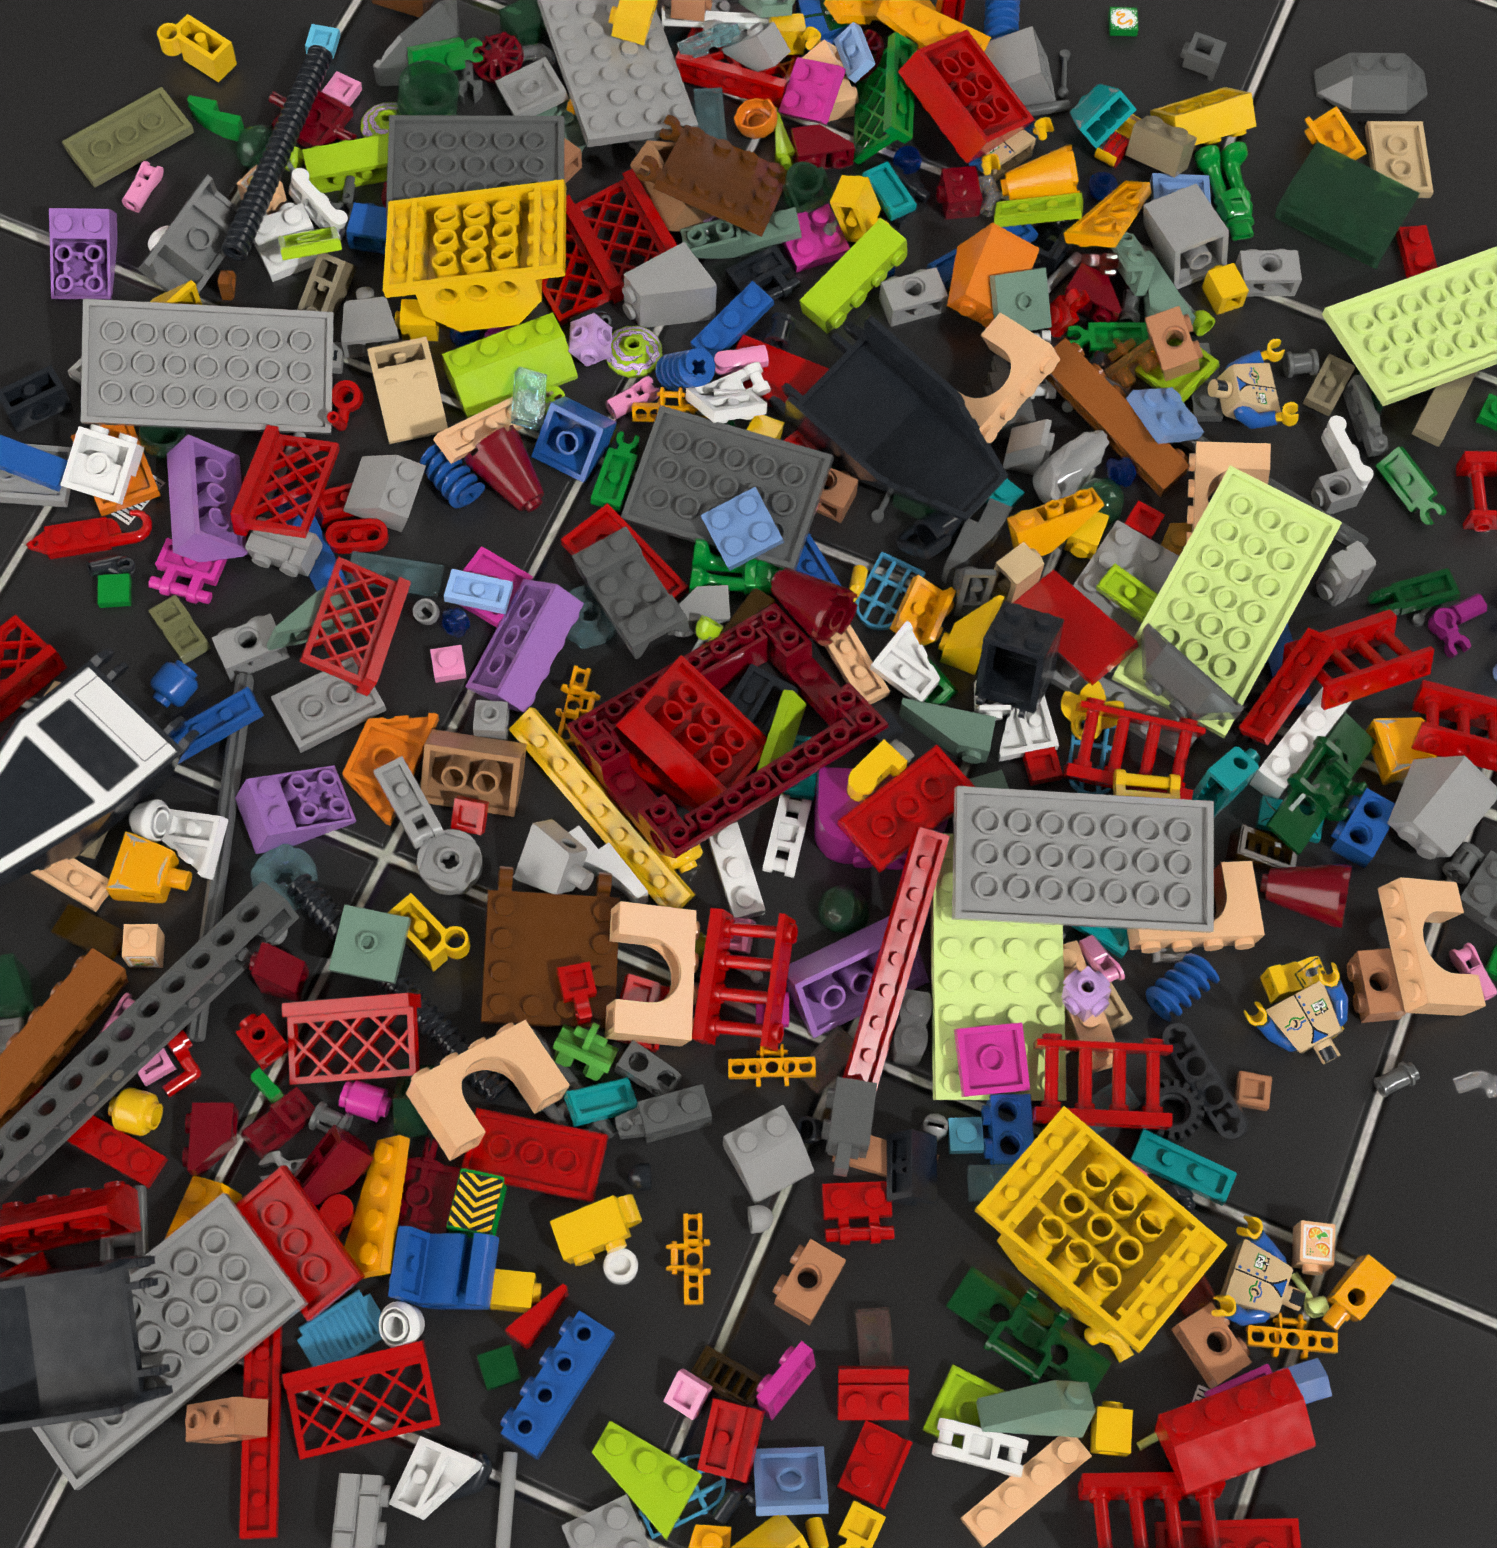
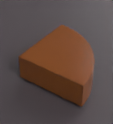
M220 271L218 287L222 300H233L235 296L237 276L234 271Z

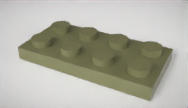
M160 87L63 140L62 143L65 150L95 188L194 133L192 124L163 87Z

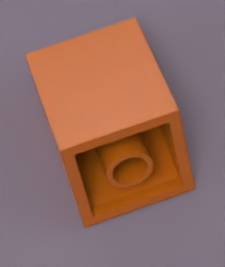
M992 222L957 247L947 306L987 328L994 320L990 276L1032 269L1039 248Z

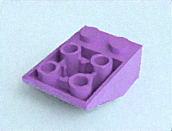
M49 208L51 299L112 300L117 253V213L110 209Z
M335 765L246 779L235 797L256 854L287 849L356 822Z

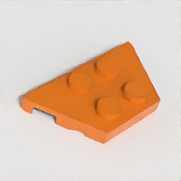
M428 713V717L409 718L408 715L395 716L392 719H385L383 717L367 719L342 773L343 779L389 826H391L396 813L378 783L373 770L403 756L414 776L424 754L425 742L439 721V715L436 713Z

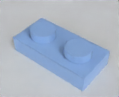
M852 22L833 40L843 67L846 69V75L854 83L868 73L875 65L862 28L857 23Z
M452 569L444 593V601L506 615L513 590V582Z

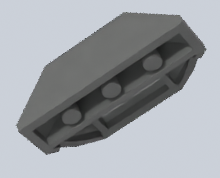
M457 0L439 1L393 41L386 49L382 59H378L373 64L375 80L379 86L421 85L428 78L435 76L430 75L414 79L409 75L407 47L459 37Z
M1348 53L1314 70L1313 73L1316 97L1322 100L1326 99L1332 105L1349 113L1405 114L1428 95L1424 71L1405 53Z
M1148 623L1143 628L1141 650L1145 685L1154 695H1162L1170 702L1169 707L1179 717L1183 718L1186 716L1188 719L1196 721L1236 719L1241 714L1244 707L1164 638L1152 625Z

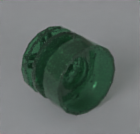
M426 60L408 65L401 72L399 79L396 115H457L460 91L458 77L450 68L439 62Z

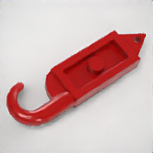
M130 510L129 515L141 518L143 525L137 531L122 533L120 526L115 520L107 517L45 526L44 531L26 543L30 550L48 555L49 559L112 550V547L135 544L146 539L152 530V520L144 511Z

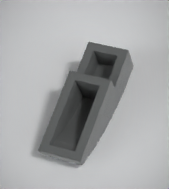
M990 498L979 522L968 519L965 522L944 566L941 582H950L954 579L956 569L968 566L973 567L990 551L1008 523L1007 518L1010 517L1013 507Z

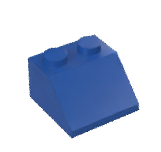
M566 396L551 402L531 457L584 483L607 450L617 422Z

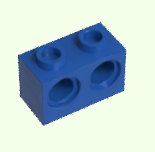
M1368 788L1360 797L1354 795L1347 806L1350 810L1349 817L1346 822L1339 821L1331 834V837L1336 840L1330 850L1365 868L1374 857L1390 828L1388 820L1395 803ZM1364 810L1371 811L1375 815V819L1368 817ZM1350 835L1357 836L1361 840V844L1353 842Z
M1031 1094L990 1095L986 1105H982V1125H988V1138H984V1158L990 1159V1169L1011 1168L1034 1141ZM1002 1108L1009 1109L1014 1115V1120L1010 1122L1002 1120L998 1115V1110ZM1003 1141L1013 1143L1016 1147V1154H1005L1001 1150L1000 1143Z

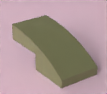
M176 595L148 610L184 664L211 649L209 642L193 622L189 612Z

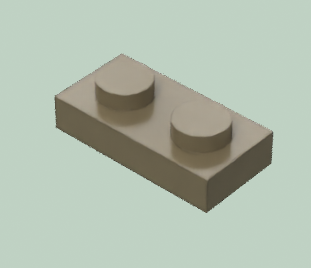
M1329 354L1303 404L1324 415L1330 416L1356 366Z

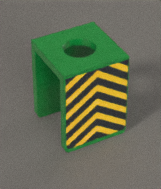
M465 1168L461 1169L446 1226L448 1232L462 1233L467 1235V1238H474V1233L496 1236L507 1187L504 1185V1177Z

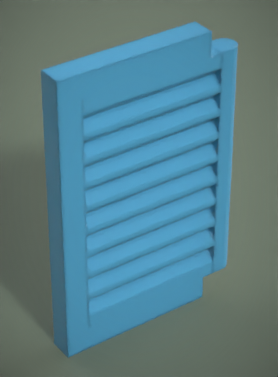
M358 1289L320 1313L312 1321H308L298 1327L303 1336L297 1339L313 1367L358 1356L383 1340L379 1331L381 1311L370 1293L363 1297Z

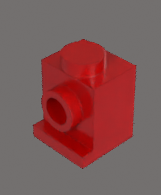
M264 1013L260 1016L251 1014L240 1022L239 1027L241 1029L236 1034L262 1070L288 1053L286 1041ZM262 1031L265 1032V1036L261 1040L254 1039Z

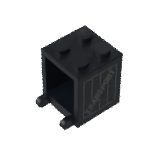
M1004 601L983 638L975 696H978L976 704L983 705L986 699L1004 705H1011V707L1020 709L1018 717L1022 719L1026 718L1028 712L1035 714L1054 677L1064 619Z

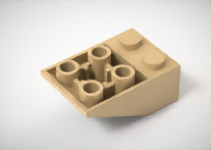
M427 337L367 349L389 444L435 435L448 428Z

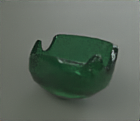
M252 125L241 132L237 142V157L243 165L252 169L255 165L259 164L273 128L266 125Z
M144 426L139 428L141 446L144 447L148 454L158 458H167V453L186 437L185 428Z
M1093 478L1084 483L1080 490L1093 487L1103 501L1104 506L1098 512L1109 515L1106 525L1117 521L1121 516L1124 506V495L1120 486L1109 478Z
M836 885L825 891L818 904L820 920L833 933L841 932L851 935L866 927L870 917L866 898L855 887L849 885Z

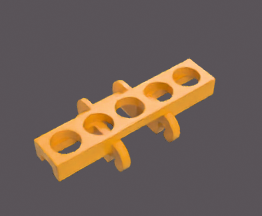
M661 387L660 392H657V396L660 397L657 403L633 402L631 406L632 419L635 422H655L657 414H651V411L657 409L658 413L660 405L686 413L689 411L693 415H695L696 411H699L684 399L686 393H683L682 387H679L678 391H665L664 387ZM666 398H678V406L665 405ZM643 409L647 414H636V410ZM696 415V416H700V417H703V418H707V417L704 416V415Z
M574 665L569 688L567 684L561 685V691L568 695L564 712H562L561 708H556L555 714L561 717L558 735L567 745L574 746V742L571 736L568 740L562 738L563 731L567 730L566 718L576 720L593 710L595 701H599L601 698L595 691H587L591 668L581 669ZM577 674L585 675L583 683L575 681ZM585 699L588 700L586 710L583 709ZM570 702H578L580 708L572 710L568 708Z
M784 1044L780 1045V1049L777 1052L760 1046V1050H756V1055H760V1058L728 1059L729 1079H756V1087H761V1077H784L785 1086H789V1078L816 1077L815 1057L784 1058V1055L788 1054V1050H784ZM764 1056H780V1058H764ZM769 1062L778 1064V1070L775 1073L766 1071V1065ZM789 1064H795L793 1072H789ZM812 1064V1069L809 1072H802L799 1069V1065ZM750 1065H756V1073L749 1071ZM745 1066V1070L741 1074H735L732 1071V1067Z
M687 1213L683 1214L684 1244H677V1241H672V1244L666 1245V1249L671 1250V1265L667 1266L666 1270L672 1271V1274H677V1271H684V1305H703V1276L711 1274V1269L703 1270V1246H709L710 1240H703L702 1213L689 1215ZM690 1219L698 1221V1230H688V1221ZM690 1236H696L698 1239H688V1238H689ZM678 1250H684V1265H678ZM691 1253H696L700 1258V1262L695 1266L689 1265L686 1260L687 1256ZM689 1276H698V1282H689ZM690 1288L698 1289L697 1300L689 1299Z
M1279 1312L1276 1318H1273L1275 1327L1246 1326V1345L1273 1348L1271 1352L1272 1357H1278L1279 1348L1303 1350L1300 1358L1304 1360L1308 1358V1351L1338 1353V1333L1304 1330L1306 1320L1303 1319L1302 1314H1298L1296 1319L1282 1317V1313ZM1283 1325L1296 1326V1329L1283 1328ZM1252 1332L1263 1333L1264 1340L1262 1342L1254 1341ZM1292 1332L1297 1335V1345L1292 1346L1287 1342L1286 1336L1288 1333ZM1308 1337L1315 1338L1316 1343L1314 1346H1308ZM1321 1338L1332 1339L1333 1346L1331 1348L1323 1347Z

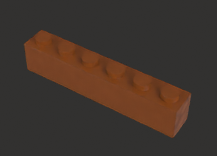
M1064 338L1054 347L1060 361L1057 363L1054 371L1047 375L1045 379L1095 431L1103 430L1107 434L1109 445L1159 497L1163 496L1187 474L1190 467L1188 457L1179 448L1174 449L1169 443L1157 444L1134 409L1125 399L1126 394L1116 384L1112 386L1104 378L1106 375L1102 368L1096 363L1091 364L1084 357L1085 353L1077 343H1070Z
M94 948L86 956L82 955L76 960L69 976L64 981H59L53 987L50 998L42 1007L38 1006L30 1014L26 1026L20 1033H14L7 1041L6 1049L0 1055V1129L29 1101L129 982L125 968Z

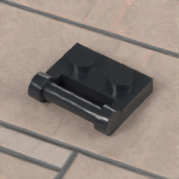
M751 663L729 701L754 724L774 690L780 692L781 695L784 690H793L798 696L801 692L795 686ZM780 698L763 726L755 725L766 737H768Z

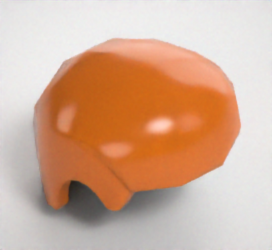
M760 98L746 100L738 107L734 116L735 124L740 133L751 139L764 138L772 133L778 119L776 107L768 98L766 100Z

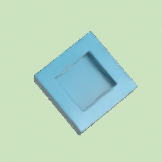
M311 24L305 43L306 54L310 46L320 45L328 49L334 59L340 39V30L338 28Z
M982 1117L948 1118L949 1154L983 1153Z

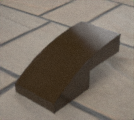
M68 904L51 930L56 937L81 947L87 953L94 948L112 961L123 944V930Z

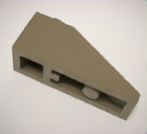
M326 253L318 254L297 310L333 312L334 317L347 295L357 266Z

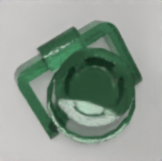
M803 161L790 166L785 177V184L782 186L786 203L790 208L795 207L797 214L805 211L810 213L823 207L824 202L830 200L834 193L824 168H817L815 165ZM822 187L825 195L816 196Z

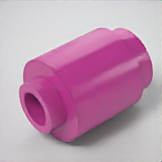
M359 1080L355 1082L347 1081L339 1099V1107L345 1108L346 1113L378 1122L380 1117L388 1115L392 1103V1098L388 1097L387 1089Z

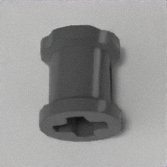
M1309 349L1308 352L1292 354L1291 351L1284 352L1282 357L1284 376L1292 378L1294 374L1303 373L1317 375L1319 358L1316 349Z
M1462 842L1456 849L1457 853L1452 860L1444 864L1442 871L1452 881L1459 884H1467L1471 878L1470 872L1476 864L1482 862L1484 854L1475 845Z
M321 1101L310 1118L309 1129L313 1131L319 1129L327 1133L335 1124L348 1132L353 1121V1115L350 1113L344 1115L329 1108L326 1102Z

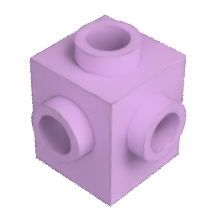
M595 313L570 322L568 347L569 352L585 366L610 358L612 327Z
M1087 966L1081 972L1078 969L1074 970L1063 981L1065 986L1061 996L1062 1002L1072 1015H1077L1083 1022L1092 1015L1095 1017L1099 1016L1109 1006L1110 982L1100 971L1094 972ZM1086 987L1090 992H1085L1082 989Z

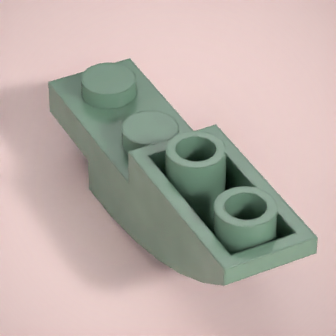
M795 207L773 212L762 237L722 219L680 229L683 242L686 243L695 257L707 259L752 256L775 244L802 238Z

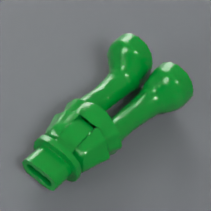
M1234 142L1227 145L1221 154L1217 146H1205L1194 155L1197 167L1205 175H1209L1210 186L1215 198L1213 203L1216 212L1228 228L1233 241L1249 239L1254 236L1252 229L1254 225L1252 217L1253 203L1250 201L1251 194L1245 187L1240 168L1248 156L1247 145L1244 142ZM1220 164L1224 169L1227 180L1229 182L1231 188L1229 190H1226L1220 170Z
M696 538L688 594L697 586L728 585V590L743 592V596L749 595L753 588H757L767 595H773L771 592V580L776 572L784 568L780 567L777 570V567L772 564L752 559L729 571L722 556L711 553L706 540ZM706 571L733 572L743 575L742 577L710 574Z

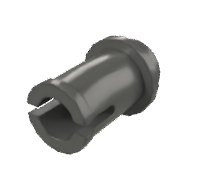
M1131 289L1123 291L1119 322H1139L1140 320L1138 309L1141 296H1135Z
M1400 1062L1397 1068L1374 1078V1084L1382 1097H1387L1389 1094L1407 1085L1410 1087L1414 1086L1416 1081L1420 1079V1076L1412 1062Z

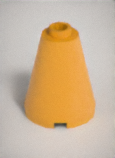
M1065 145L1005 172V179H1000L1003 197L1009 196V200L1080 193V190L1077 191L1076 186L1079 181L1072 145Z

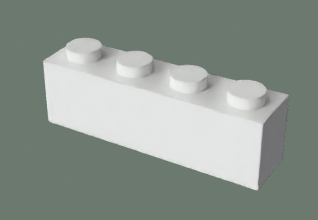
M1322 687L1258 769L1249 785L1265 796L1278 799L1289 785L1287 779L1290 774L1296 773L1314 747L1313 741L1317 736L1326 737L1352 701L1323 710L1321 708Z

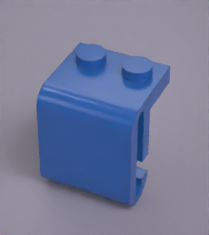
M398 1226L392 1272L389 1278L388 1297L428 1309H490L499 1237L482 1233H474V1238H467V1235L462 1233L430 1234L411 1226Z

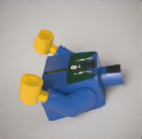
M796 0L795 14H803L806 24V30L801 35V38L806 40V54L824 39L835 46L833 40L850 25L838 24L823 4L825 0Z

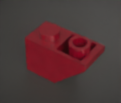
M820 124L791 129L790 142L795 150L793 159L797 174L805 172L814 173L819 170L832 168L842 169L853 165L855 147L854 143Z
M1081 263L1066 288L1065 296L1074 288L1077 289L1078 293L1086 290L1091 300L1076 313H1080L1095 322H1118L1122 309L1108 275Z
M262 942L259 952L254 951L249 964V970L252 971L251 974L261 993L300 1002L310 972L305 961L268 943Z
M234 1102L192 1103V1112L187 1113L185 1118L186 1134H190L189 1147H184L182 1157L183 1167H187V1171L192 1177L193 1175L201 1177L237 1144L239 1110Z

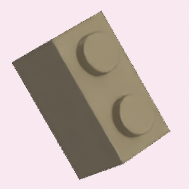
M1147 115L1134 124L1126 156L1172 177H1176L1188 169L1197 137L1188 134V131L1184 128L1170 126L1159 117Z

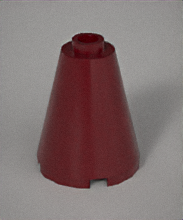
M510 425L508 432L502 427L481 440L476 445L479 451L474 456L470 452L466 455L464 461L469 468L519 511L527 510L529 513L543 503L541 498L544 496V491L521 437L513 425Z
M791 568L779 570L771 580L772 594L808 635L822 646L833 643L834 641L831 637L836 633L842 635L852 622L857 611L858 604L853 602L854 598H858L857 594L843 586Z
M1334 864L1270 868L1269 874L1263 873L1260 893H1266L1267 901L1334 928H1342L1352 866Z

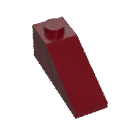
M333 1124L295 1172L294 1177L316 1206L327 1200L330 1196L352 1186L359 1176L367 1172L374 1158L365 1142Z

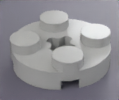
M447 829L444 830V835L424 841V845L420 847L418 852L417 865L423 883L431 890L445 895H462L467 893L471 886L480 878L483 870V858L476 841L469 834L460 830ZM450 855L456 856L455 860L459 863L456 867L446 869L445 864L441 863L443 859H449Z

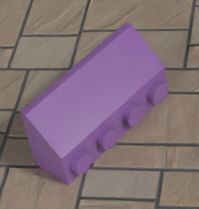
M187 435L167 453L173 553L197 562L244 557L247 554L245 549L247 543L246 536L234 535L230 515L242 486L240 457L196 437Z
M523 579L506 611V615L504 614L465 687L491 701L508 702L510 710L525 713L533 704L535 694L542 681L548 676L550 666L557 653L563 648L568 632L577 622L579 612L584 603L557 584Z
M889 917L789 965L786 987L813 1039L861 1016ZM917 949L906 987L909 990H914L929 982L919 949Z

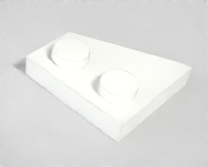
M686 388L685 399L713 423H727L728 420L734 419L749 420L753 419L754 416L765 415L767 412V402L753 391L714 389V396L700 395L696 388Z
M908 621L904 623L870 667V670L911 700L924 702L940 681L938 673L934 666L929 663L928 655L923 645L919 644L913 633V627Z
M1045 695L1035 714L1028 712L1025 719L1018 717L1020 709L1011 707V711L1007 714L998 754L999 762L1023 757L1024 752L1054 746L1058 750L1059 743Z
M170 809L162 841L171 849L176 850L178 856L186 863L191 864L201 877L213 880L229 819L217 815Z
M420 1436L389 1505L424 1520L479 1471L482 1463Z

